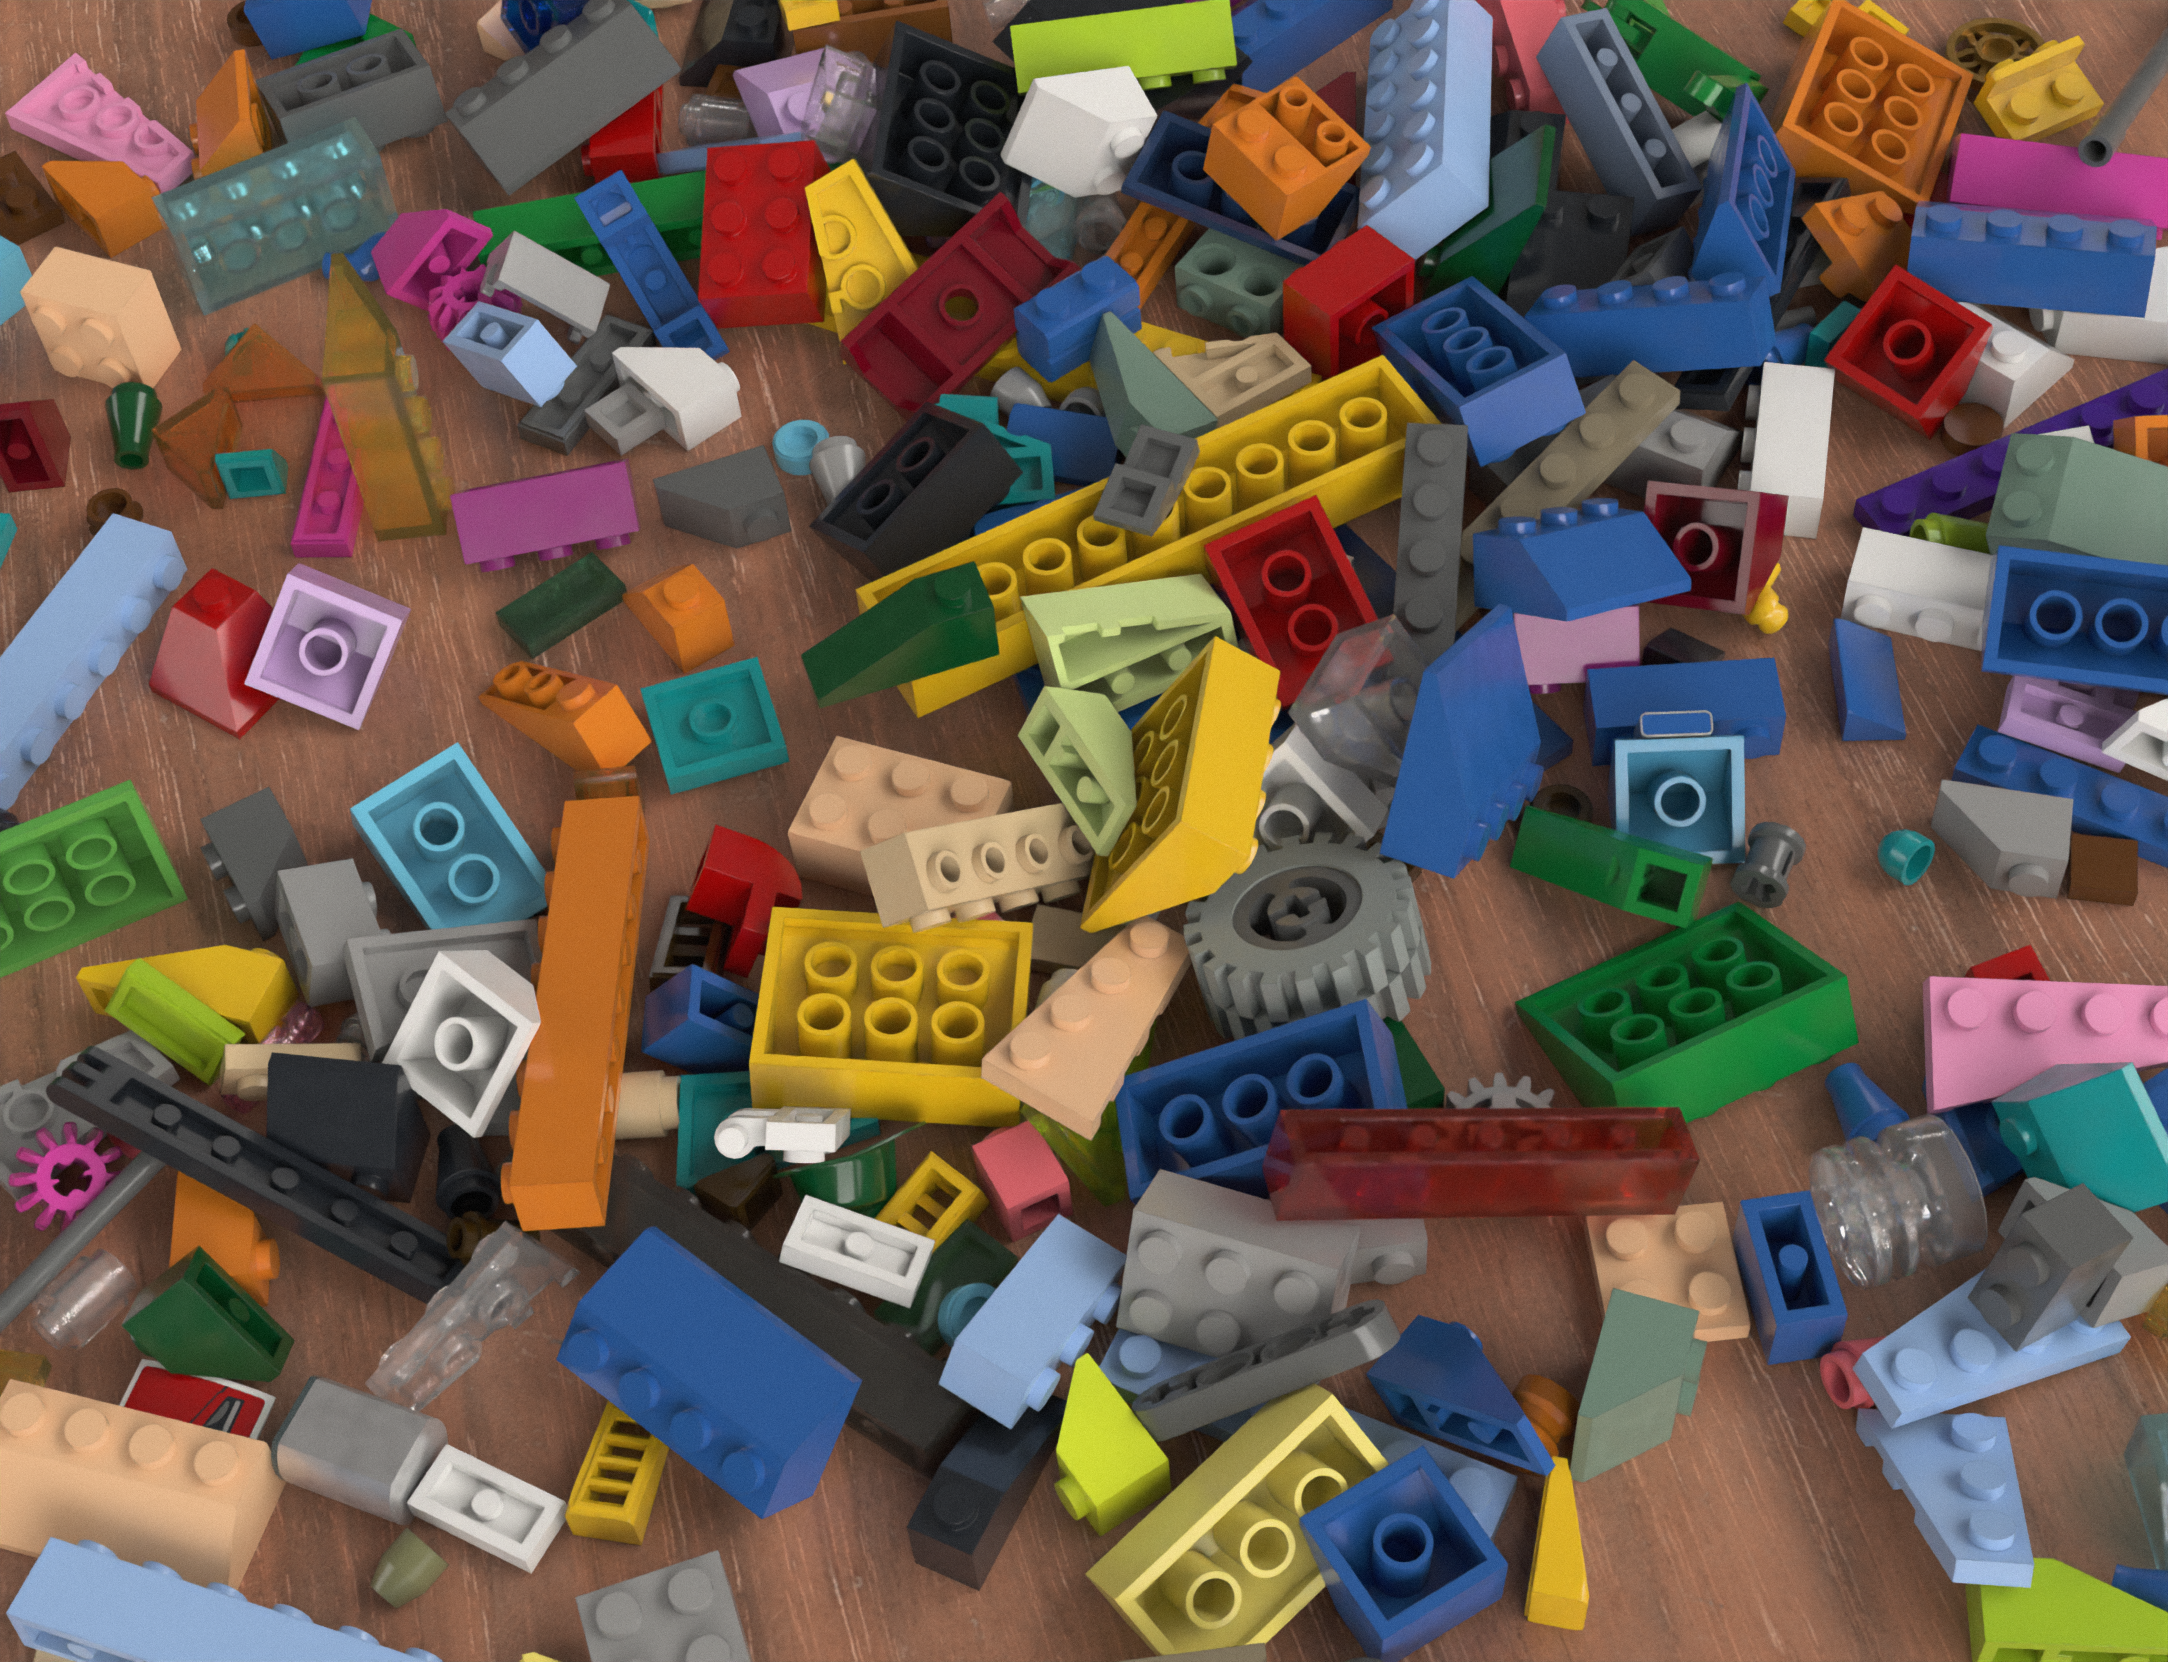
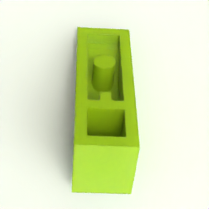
M2033 1558L2034 1570L2030 1588L1967 1583L1965 1585L1972 1662H2168V1612L2054 1558Z

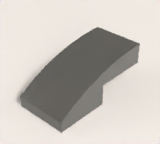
M1141 424L1124 465L1115 463L1093 514L1095 521L1152 537L1169 514L1200 453L1197 439Z

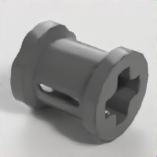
M1762 822L1756 824L1751 829L1747 842L1750 851L1745 863L1737 867L1730 885L1742 900L1758 907L1774 908L1781 906L1789 891L1788 876L1792 866L1802 861L1806 851V844L1804 839L1790 827L1776 822Z

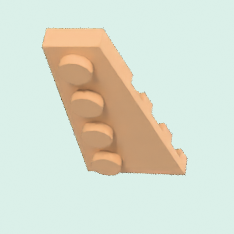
M1147 915L1131 921L982 1058L981 1078L1092 1141L1101 1124V1115L1108 1102L1115 1100L1124 1084L1125 1072L1135 1055L1139 1056L1149 1039V1031L1157 1015L1163 1014L1192 962L1184 935Z

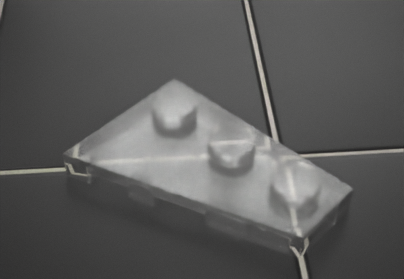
M505 1221L496 1232L486 1236L477 1245L472 1254V1260L449 1286L439 1290L431 1298L426 1307L425 1314L404 1339L394 1343L386 1350L380 1359L379 1368L366 1381L365 1385L377 1397L420 1412L479 1361L482 1353V1341L495 1330L502 1329L508 1324L515 1330L534 1313L532 1307L528 1304L532 1298L553 1280L563 1288L581 1272L564 1256Z

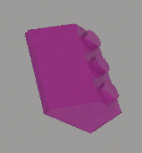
M629 458L461 490L450 495L465 565L479 562L481 572L516 566L514 555L537 551L539 561L573 555L572 544L595 540L597 550L627 545L631 543L629 533L640 531L641 529Z

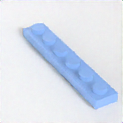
M1119 1328L1099 1368L1123 1400L1133 1404L1140 1394L1153 1385L1219 1358ZM1267 1402L1194 1430L1226 1442ZM1344 1407L1389 1464L1423 1445L1492 1542L1494 1541L1516 1490L1517 1476Z

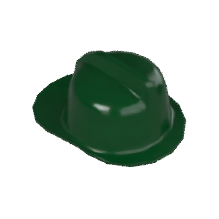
M926 1122L918 1123L849 1156L773 1175V1178L782 1179L790 1177L801 1203L805 1195L874 1219L897 1190L895 1138L925 1125Z

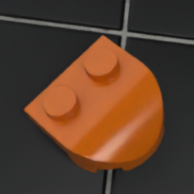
M1883 190L1815 203L1801 218L1832 261V264L1819 276V279L1836 297L1841 298L1847 293H1851L1867 303L1895 264L1907 271L1912 230L1903 219V213L1899 205L1888 197Z

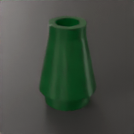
M138 382L121 383L112 389L111 395L105 401V410L114 446V461L118 466L125 469H142L149 464V453L163 406L157 399V393L152 387Z

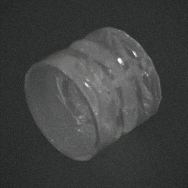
M1928 1113L1879 1131L1876 1143L1861 1135L1845 1142L1843 1147L1834 1144L1812 1153L1809 1164L1810 1191L1822 1232L1839 1267L1849 1280L1862 1290L1866 1291L1890 1282L1891 1277L1899 1280L1915 1274L1919 1261L1934 1268L1983 1251L1988 1232L1987 1213L1981 1187L1968 1155L1957 1136L1942 1119Z

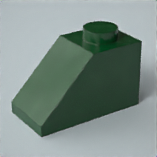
M197 1246L138 1293L121 1325L130 1333L133 1343L143 1354L155 1358L172 1374L271 1382L281 1374L295 1341L200 1246Z

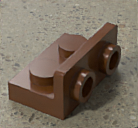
M13 151L0 157V236L18 246L64 224L65 221L58 205L17 152Z

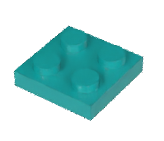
M758 657L640 688L671 795L790 762L784 737Z

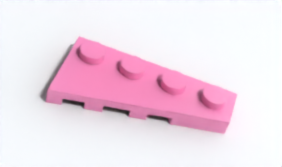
M74 53L5 113L11 129L80 161H123L139 177L147 175L156 185L162 199H165L193 173L191 159L195 158L193 151L158 121H150L142 114L139 105L129 97L124 99L114 90L112 83L100 72L94 74L88 68L86 61L77 53Z
M1929 976L1923 982L1927 1116L1976 1103H1991V1101L2056 1064L2133 1062L2137 1072L2168 1066V986Z

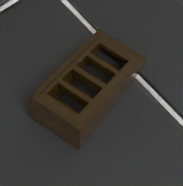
M670 896L649 974L650 993L691 964L723 978V967L727 955L731 925L686 910L689 896ZM681 924H713V927H682Z

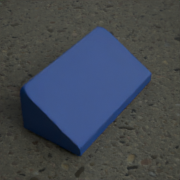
M1016 403L1012 407L1007 432L1015 436L1027 435L1051 444L1055 482L1089 486L1109 477L1115 463H1121L1123 453L1114 444L1107 417Z
M1834 618L1828 647L1842 741L1905 740L1906 730L1891 637L1848 620Z

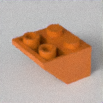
M1295 76L1212 124L1203 170L1277 241L1319 216L1367 158L1371 146L1299 77Z

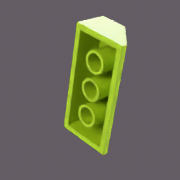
M1207 0L1010 26L1019 96L1027 95L1033 79L1108 68L1129 66L1144 91L1171 87L1172 76L1192 74L1193 84L1226 80L1225 70L1234 69L1237 66L1230 0Z

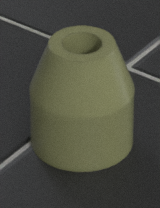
M406 1527L381 1555L370 1586L398 1609L425 1594L447 1569L449 1564Z

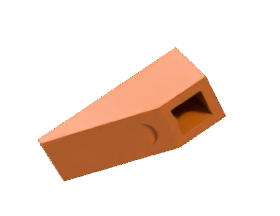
M520 660L501 669L493 678L494 684L478 696L484 706L576 771L607 780L611 779L652 742L622 691L614 683Z

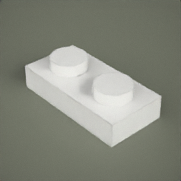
M805 1195L783 1243L779 1262L910 1308L930 1261L935 1240Z
M448 1444L444 1446L407 1501L412 1515L531 1574L566 1521L565 1512L567 1505L564 1500Z

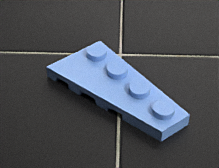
M1984 1269L1863 1352L1853 1367V1371L1890 1428L1893 1429L2120 1353L2131 1336L2119 1320L2092 1328L2079 1315L2075 1321L2015 1352L1998 1331L1985 1321L1981 1312L1968 1299L1969 1294L1986 1270Z

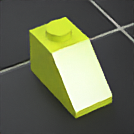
M1086 1353L1078 1358L1074 1367L1056 1448L1060 1480L1054 1483V1487L1068 1513L1076 1521L1085 1516L1101 1537L1171 1491L1169 1459L1090 1354Z

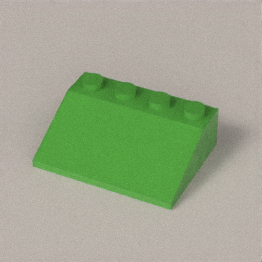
M131 779L0 832V978L188 900L167 847Z

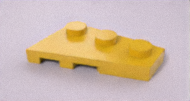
M851 159L805 187L819 255L822 258L829 290L828 296L832 314H834L840 341L919 268L856 159Z

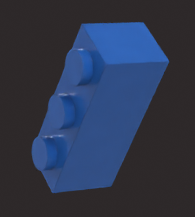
M1775 657L1587 669L1583 711L1592 766L1610 765L1613 739L1634 738V729L1641 714L1645 712L1707 710L1711 712L1713 717V732L1711 735H1744V759H1755L1765 755H1779L1786 712Z

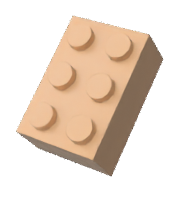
M836 736L788 830L796 872L799 877L874 897L860 851L905 832L1015 812L1012 783L1009 780ZM955 912L949 913L951 918H954L956 915Z

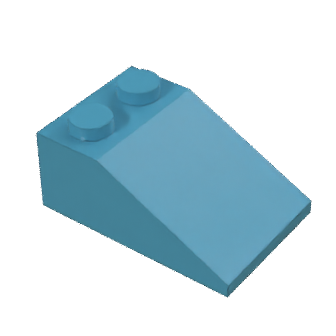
M458 742L350 808L354 828L387 877L427 930L527 920L548 908L544 888L546 871Z

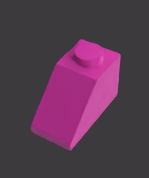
M448 209L401 213L372 249L371 254L385 293L429 312V290L441 285V275L454 277L459 274L461 266L466 270L493 237L491 228Z

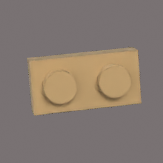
M361 1043L225 1044L220 1068L221 1095L237 1094L240 1099L246 1101L267 1100L268 1062L272 1052L361 1061Z

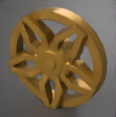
M1996 17L1980 18L1962 24L1951 33L1947 40L1944 58L1973 74L1974 76L1969 88L1980 91L1986 82L1984 77L1991 68L2006 59H2013L2016 62L2026 58L2027 56L2025 55L2031 48L2035 51L2045 41L2035 30L2018 21ZM1989 32L2003 33V34H2008V35H2011V36H2004V35H1999V34H1991V33H1989ZM1965 39L1968 48L1955 53L1956 46Z

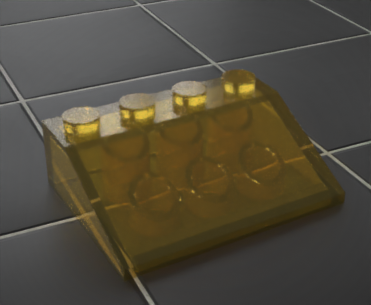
M344 253L331 254L322 383L377 540L380 542L447 535V513L453 510L450 495L456 493L452 476H443L442 474L444 470V454L440 437H431L429 433L432 421L428 399L426 396L418 397L416 392L419 380L415 357L413 354H404L397 330Z

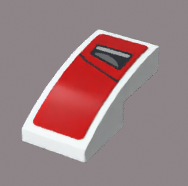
M142 1359L119 1406L258 1440L274 1406L276 1397L224 1378L172 1374L158 1361Z

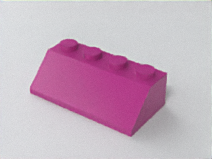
M1963 133L1951 139L1946 203L2151 219L2157 226L2156 240H2162L2163 230L2168 231V158L2115 152L2110 161L2104 166L2091 167L2080 159L2078 147Z

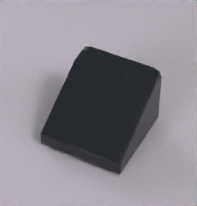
M1670 627L1648 642L1643 651L1642 666L1722 661L1725 651Z

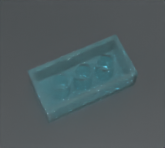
M356 117L151 197L181 276L204 316L322 268V261L326 252L352 254L369 237L380 232L386 233L398 218L380 155Z

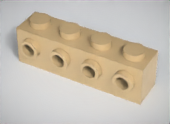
M1058 803L905 832L860 851L883 928L910 922L913 933L951 922L949 913L953 912L956 914L958 923L995 912L994 903L998 902L1001 912L1006 913L1039 902L1037 896L1039 893L1042 894L1045 904L1079 894L1081 890L1078 881L1090 877L1095 850L1064 804Z

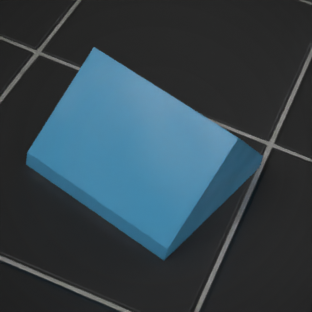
M1744 735L1613 739L1607 789L1611 829L1712 857V864L1745 863Z

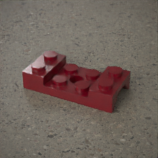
M999 192L840 341V357L895 411L908 421L926 401L937 404L940 403L941 394L960 395L961 388L1016 337V333L1019 331L1015 327L1014 308L1033 298L1040 291L1050 288L1077 271H1081V268L1074 261L1054 257L1022 226L1009 199L1002 192ZM954 297H966L975 304L977 313L969 320L958 321L947 314L945 304Z

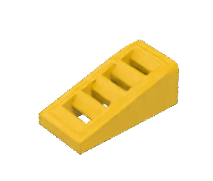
M930 1151L874 1219L898 1228L903 1226L910 1232L935 1240L927 1270L978 1219L991 1202L980 1188L934 1152ZM939 1188L954 1199L947 1210L931 1198ZM919 1207L938 1220L930 1230L911 1216Z
M608 1400L573 1486L565 1518L573 1535L642 1546L669 1447L652 1434L650 1437L618 1433L621 1423L640 1424ZM614 1447L644 1451L642 1459L615 1456L612 1455ZM607 1470L635 1474L633 1482L605 1478ZM601 1493L625 1496L626 1500L624 1505L601 1502L599 1497Z
M1553 1456L1552 1460L1556 1466L1545 1478L1524 1616H1528L1527 1621L1579 1631L1584 1629L1589 1602L1579 1523L1568 1459Z

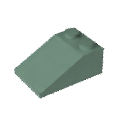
M2011 433L1986 532L1990 554L1994 555L1998 546L2001 545L2168 565V467L2076 437Z

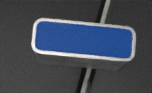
M1707 710L1645 712L1641 714L1633 735L1634 738L1643 739L1707 737L1713 732V717L1711 712Z

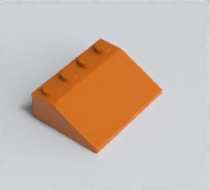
M1831 0L1802 39L1769 124L1796 171L1795 178H1848L1851 196L1883 190L1888 197L1899 205L1902 212L1915 214L1918 201L1930 200L1974 75L1845 0Z

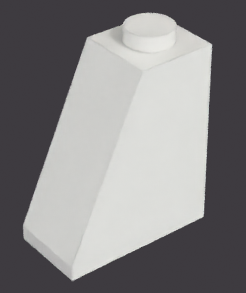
M2168 246L2156 248L2145 318L2029 308L2030 319L2034 329L2038 332L2042 331L2048 344L2064 354L2168 365Z

